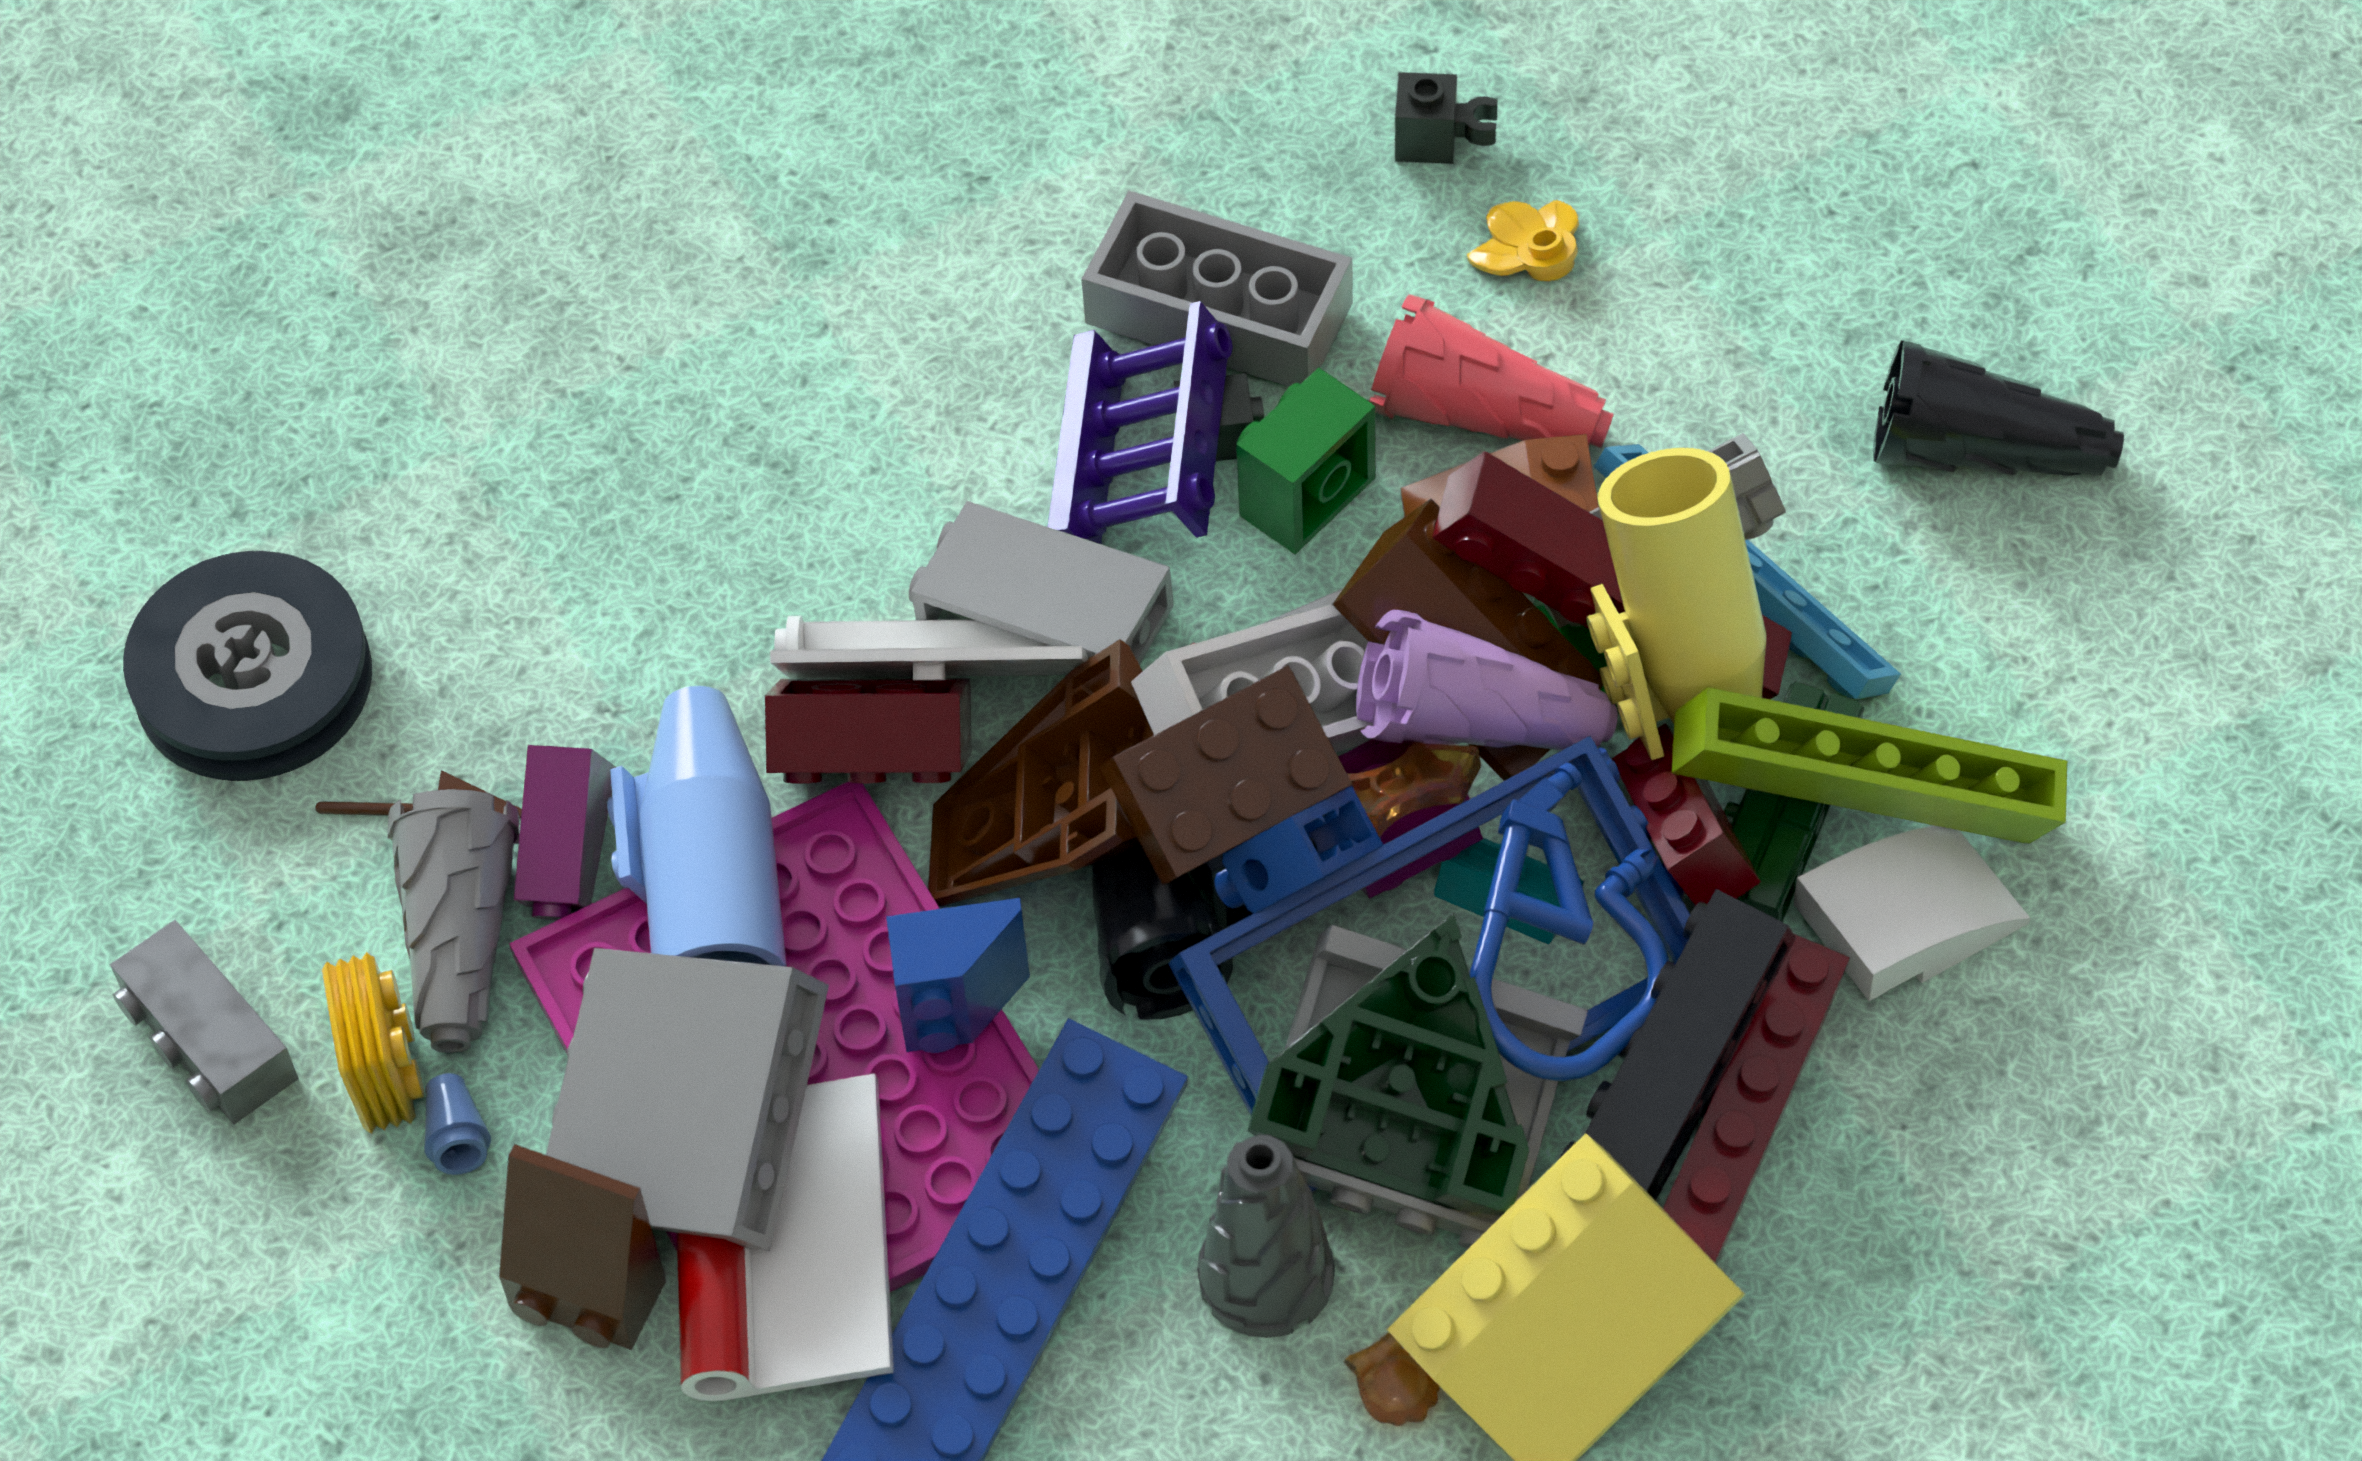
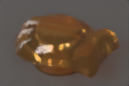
M1389 1331L1369 1347L1348 1355L1343 1361L1357 1376L1359 1394L1364 1407L1377 1422L1389 1423L1396 1427L1404 1425L1407 1421L1413 1423L1423 1422L1427 1417L1428 1408L1434 1407L1438 1402L1440 1386L1402 1348L1401 1344Z

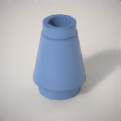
M452 1073L438 1075L432 1078L425 1088L424 1151L427 1158L434 1162L435 1167L439 1171L452 1175L468 1173L477 1169L486 1160L487 1150L491 1144V1136L466 1088L464 1079Z

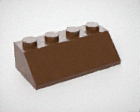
M1432 498L1382 533L1332 604L1370 642L1384 645L1390 631L1375 628L1376 625L1389 611L1402 610L1416 613L1427 622L1487 641L1505 651L1521 655L1553 671L1598 684L1599 690L1603 687L1600 673L1593 667L1592 663L1549 621L1547 616L1522 592L1515 590L1507 581L1476 563L1460 558L1455 551L1432 538L1440 507ZM1468 744L1503 781L1532 767L1550 750L1522 745L1498 748Z

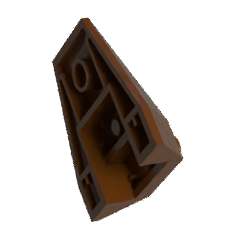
M1121 639L1072 669L933 804L928 890L939 907L1077 871L1124 853L1140 843L1100 769L1113 756L1154 736L1131 683L1143 671L1129 645Z

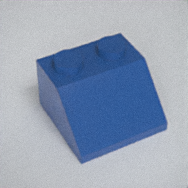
M1020 898L886 916L894 983L906 1052L922 1050L928 1053H941L954 1048L956 1045L973 1043L1030 977Z

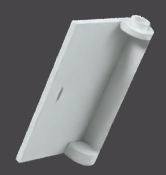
M788 616L786 628L775 630L774 650H770V663L789 679L913 677V681H943L945 677L1067 675L1072 669L1089 659L1082 646H1051L974 619L803 622L802 616Z

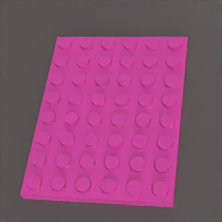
M845 782L772 817L786 965L829 985L807 1085L874 1073L878 1078L890 1293L926 1274L1036 1077L1039 1068L1003 1010L995 1016L973 1043L956 1045L954 1048L941 1053H928L922 1050L906 1052L894 983L886 916L940 908L864 785ZM624 888L509 943L515 962L567 1055L570 1041L574 1036L583 998V983L589 972L594 948L651 953L647 904L630 888ZM665 1231L677 1251V1233Z

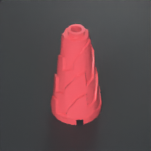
M1408 294L1402 309L1416 315L1413 317L1405 314L1403 321L1396 318L1371 388L1372 391L1386 395V398L1375 394L1368 400L1375 405L1376 413L1391 419L1396 415L1431 424H1441L1448 427L1454 426L1472 432H1483L1506 439L1511 437L1522 441L1587 434L1589 446L1591 444L1602 448L1614 413L1603 410L1606 399L1599 397L1596 390L1537 364V361L1512 350L1506 344L1486 336L1485 333L1474 329L1468 323L1433 307L1435 302Z

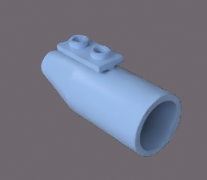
M690 686L676 690L663 703L649 772L633 777L622 765L610 769L612 797L608 798L607 809L610 820L615 827L617 851L612 853L611 858L615 876L624 888H630L647 904L652 954L787 967L769 798L726 696L721 691L707 686Z

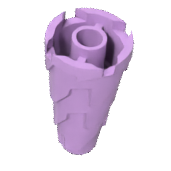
M1402 610L1389 611L1375 627L1390 631L1385 644L1368 641L1359 673L1356 711L1357 720L1371 722L1374 725H1367L1364 730H1360L1369 739L1401 744L1404 740L1433 745L1466 743L1498 748L1522 745L1564 750L1588 736L1592 737L1595 745L1598 747L1602 741H1609L1616 729L1618 719L1617 707L1609 701L1606 693L1599 690L1598 684L1553 671L1521 655L1505 651L1487 641L1427 622L1416 613Z

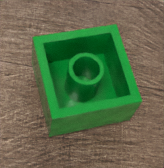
M1319 367L1301 384L1298 382L1292 384L1283 393L1278 405L1260 422L1254 421L1250 423L1238 438L1236 453L1239 516L1296 555L1376 478L1375 405Z

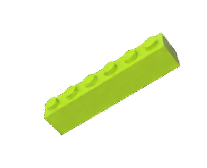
M1707 687L1675 711L1673 774L2028 844L2066 823L2067 760Z

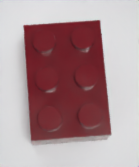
M913 678L780 679L765 695L766 773H783V782L791 784L821 782L822 773H848V782L860 784L887 781L886 773L912 772V781L916 783L951 781V773L961 772L972 753L970 678H945L943 681H913Z

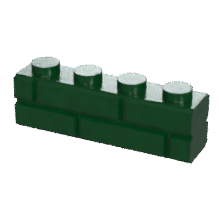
M1797 681L1790 684L1783 700L1784 703L1863 719L1864 707L1859 701L1834 693L1829 696L1822 689ZM1744 788L1746 790L1740 804L1729 801L1724 809V813L1761 883L1736 899L1783 922L1795 894L1797 877L1803 875L1831 805Z

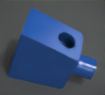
M1350 786L1222 854V862L1225 869L1215 875V889L1220 899L1228 907L1238 908L1245 904L1249 911L1257 913L1379 848L1383 843L1353 787ZM1309 837H1311L1315 841L1318 853Z

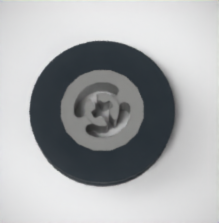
M243 551L216 556L195 564L175 575L149 598L136 616L128 633L123 656V672L125 683L140 723L149 740L166 758L176 765L204 777L228 781H250L270 778L298 769L323 755L345 736L359 717L368 698L372 680V658L357 608L349 593L331 574L321 567L293 555L271 551ZM272 644L280 645L288 653L281 657L275 656ZM221 674L226 688L219 687L208 679L212 675Z

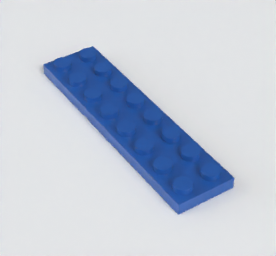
M1070 1018L1067 1019L892 1333L894 1373L870 1376L866 1379L821 1461H984L1185 1091L1188 1081L1187 1075Z

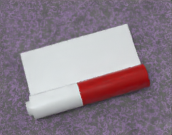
M875 1073L806 1086L770 1251L746 1248L720 1238L677 1233L680 1376L682 1392L688 1397L704 1401H722L894 1373L879 1084Z

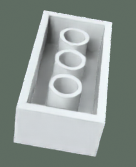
M1332 604L1167 651L1131 681L1154 735L1288 665L1335 752L1353 748L1371 740L1365 737L1360 730H1364L1367 725L1374 726L1371 722L1357 720L1356 711L1359 673L1368 641Z

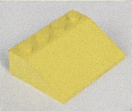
M1585 1133L1387 1330L1426 1373L1514 1461H1577L1746 1294L1601 1145Z

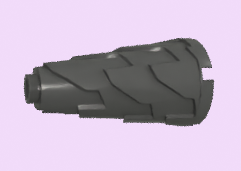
M1258 1134L1243 1142L1235 1143L1228 1155L1227 1164L1221 1171L1215 1213L1209 1219L1207 1236L1198 1257L1197 1272L1202 1300L1205 1297L1210 1305L1212 1315L1233 1331L1247 1336L1263 1338L1293 1334V1326L1308 1318L1310 1324L1327 1305L1333 1291L1335 1266L1320 1213L1314 1205L1311 1189L1302 1178L1293 1155L1283 1141L1270 1135Z

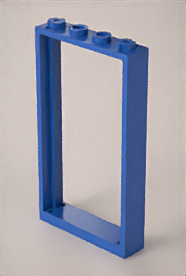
M1588 736L1261 911L1180 952L1168 963L1250 1115H1252L1265 1066L1269 1061L1217 966L1502 815L1513 799L1519 800L1543 778L1546 777L1548 779L1555 775L1556 770L1564 763L1572 764L1580 772L1582 783L1576 788L1618 864L1635 849L1645 848L1652 849L1644 857L1645 861L1649 863L1656 854L1649 841L1652 838L1646 828L1649 823L1637 806H1629L1617 784L1620 781L1618 768L1604 748H1597L1592 737ZM1658 858L1654 873L1643 883L1637 885L1634 892L1664 943L1673 963L1676 964L1688 942L1682 935L1690 913L1681 899L1684 897V890L1667 870L1665 864L1661 863ZM1648 977L1589 1009L1581 1036L1569 1042L1567 1052L1612 1028L1626 1016L1643 998L1647 988ZM1309 1186L1311 1192L1318 1189L1316 1187Z

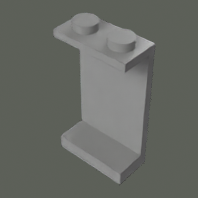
M970 501L965 503L954 522L949 521L945 524L939 535L936 552L926 567L921 566L917 569L909 587V600L913 602L916 620H937L942 611L947 610L1051 646H1082L1088 658L1121 639L1129 645L1139 665L1174 606L1169 566Z

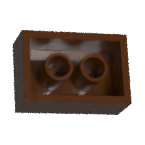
M1289 665L1113 756L1100 767L1162 885L1179 878L1287 818L1352 785Z

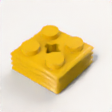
M367 952L361 960L353 955L348 963L339 959L335 966L326 961L322 968V975L338 1071L363 1129L372 1134L376 1126L385 1131L389 1123L396 1127L400 1125L402 1120L411 1124L416 1117L413 1100L424 1097V1088L416 1059H411L408 1043L415 1041L408 1007L406 1003L401 1004L393 970L380 972L374 956Z

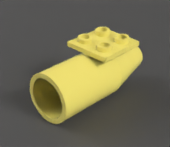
M1695 448L1663 449L1629 460L1610 473L1598 492L1600 512L1625 612L1618 614L1606 589L1601 584L1590 588L1596 614L1586 617L1587 624L1597 652L1599 654L1604 652L1607 666L1600 668V676L1607 697L1612 704H1617L1619 715L1629 740L1640 737L1651 760L1664 757L1656 722L1670 718L1674 724L1675 711L1707 687L1762 698L1767 635L1730 470L1725 461L1717 455Z

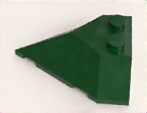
M1454 913L1265 1066L1247 1131L1254 1136L1258 1134L1270 1135L1283 1141L1296 1159L1448 1209L1502 1216L1516 1201L1530 1149L1522 1124L1517 1125L1505 1087L1508 1080L1475 977H1470L1459 943L1462 936Z

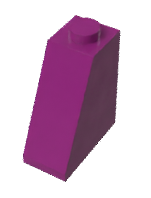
M528 745L514 900L526 907H532L533 918L557 921L571 914L572 910H580L592 903L608 818L607 801L612 796L610 769L616 768V766L593 749Z

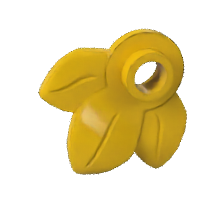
M1560 200L1552 201L1539 210L1527 203L1518 201L1497 204L1486 215L1489 233L1492 238L1467 254V260L1472 266L1489 274L1507 276L1527 270L1532 278L1539 281L1560 279L1573 269L1574 260L1578 253L1577 242L1574 237V233L1579 226L1578 215L1574 208Z

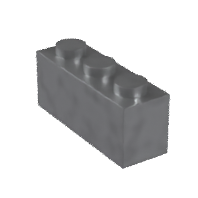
M173 920L110 964L120 987L119 990L113 993L119 1008L135 1026L145 1020L155 1032L149 1036L153 1047L171 1069L181 1063L191 1074L186 1083L195 1098L207 1112H211L216 1107H219L231 1123L235 1125L299 1079L287 1047L176 920Z

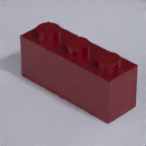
M1664 723L1657 728L1664 757L1651 760L1641 739L1638 738L1627 749L1611 759L1615 762L1619 775L1634 805L1646 817L1649 823L1646 828L1667 870L1695 905L1700 901L1708 904L1716 889L1736 899L1761 883L1708 780L1672 773L1674 733Z

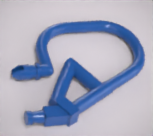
M1570 763L1562 764L1556 770L1555 775L1548 779L1546 777L1543 778L1519 800L1513 799L1502 813L1497 833L1502 834L1503 839L1470 970V977H1475L1499 1054L1519 1070L1532 1076L1552 1081H1571L1589 1076L1606 1066L1626 1048L1634 1032L1643 1026L1657 999L1650 996L1653 984L1666 962L1670 961L1665 945L1656 930L1626 899L1634 893L1637 885L1643 883L1654 873L1658 859L1657 854H1655L1651 861L1647 863L1644 857L1652 849H1635L1620 862L1618 867H1612L1606 872L1605 880L1595 889V899L1636 942L1644 956L1648 972V982L1641 1001L1590 1048L1580 1054L1569 1057L1548 1056L1534 1051L1523 1044L1500 1019L1493 1003L1492 980L1506 924L1510 918L1583 945L1588 941L1593 928L1594 920L1590 914L1564 823L1559 816L1550 813L1569 790H1574L1582 783L1580 772ZM1528 845L1543 849L1560 907L1517 892Z

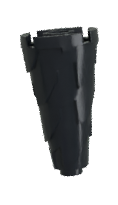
M1901 340L1895 350L1883 391H1887L1884 407L1879 406L1873 442L1874 462L1890 466L1902 465L1954 472L1958 468L2008 475H2015L2018 471L2063 476L2079 475L2081 473L2102 476L2106 467H2117L2123 449L2124 432L2115 430L2114 420L2103 417L2102 414L2084 405L2042 393L2041 389L2033 384L1988 372L1976 362L1921 346V344Z
M1140 843L1124 853L1092 864L1093 910L1098 931L1100 982L1110 1005L1124 1015V1003L1136 1006L1139 1019L1145 1020L1165 1019L1193 1011L1168 963L1180 952L1222 931L1209 901L1201 897L1197 886L1191 882L1188 873L1162 885ZM1233 958L1217 966L1222 976H1224L1226 984H1228L1233 970Z

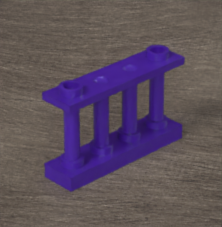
M1201 301L1191 303L1189 306L1185 338L1120 355L1117 351L1111 349L1095 329L1074 335L1047 527L1102 544V536L1105 534L1107 527L1172 511L1196 538L1207 535L1210 508L1215 503L1213 480L1227 359L1232 354V340L1227 327L1222 322H1218ZM1182 364L1179 387L1120 402L1121 390L1126 382V378ZM1176 413L1174 436L1114 451L1115 436L1118 434L1120 427ZM1170 463L1168 487L1107 502L1109 484L1112 483L1113 477Z

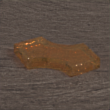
M1414 742L1401 757L1387 765L1366 772L1347 773L1352 782L1350 786L1353 787L1378 836L1381 837L1390 825L1412 812L1437 805L1462 804L1481 768L1479 748L1474 746Z

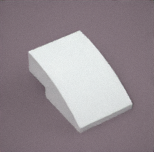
M1934 825L1909 830L1875 841L1830 860L1797 877L1793 904L1827 948L1850 957L1845 971L1868 1001L1877 998L1914 976L1923 983L2030 923L2028 914L1959 830Z

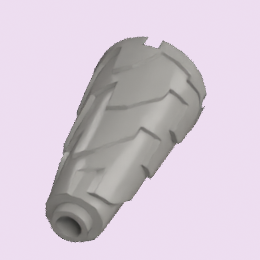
M458 789L433 790L413 794V810L404 813L401 799L390 808L388 814V839L392 840L395 883L402 906L405 946L411 962L416 1029H419L420 1035L431 1041L432 1049L444 1053H457L468 1050L471 1047V1041L479 1039L482 1035V1022H488L493 963H495L497 942L502 924L506 887L511 878L514 846L519 844V813L517 808L508 800H506L503 814L494 811L493 794Z

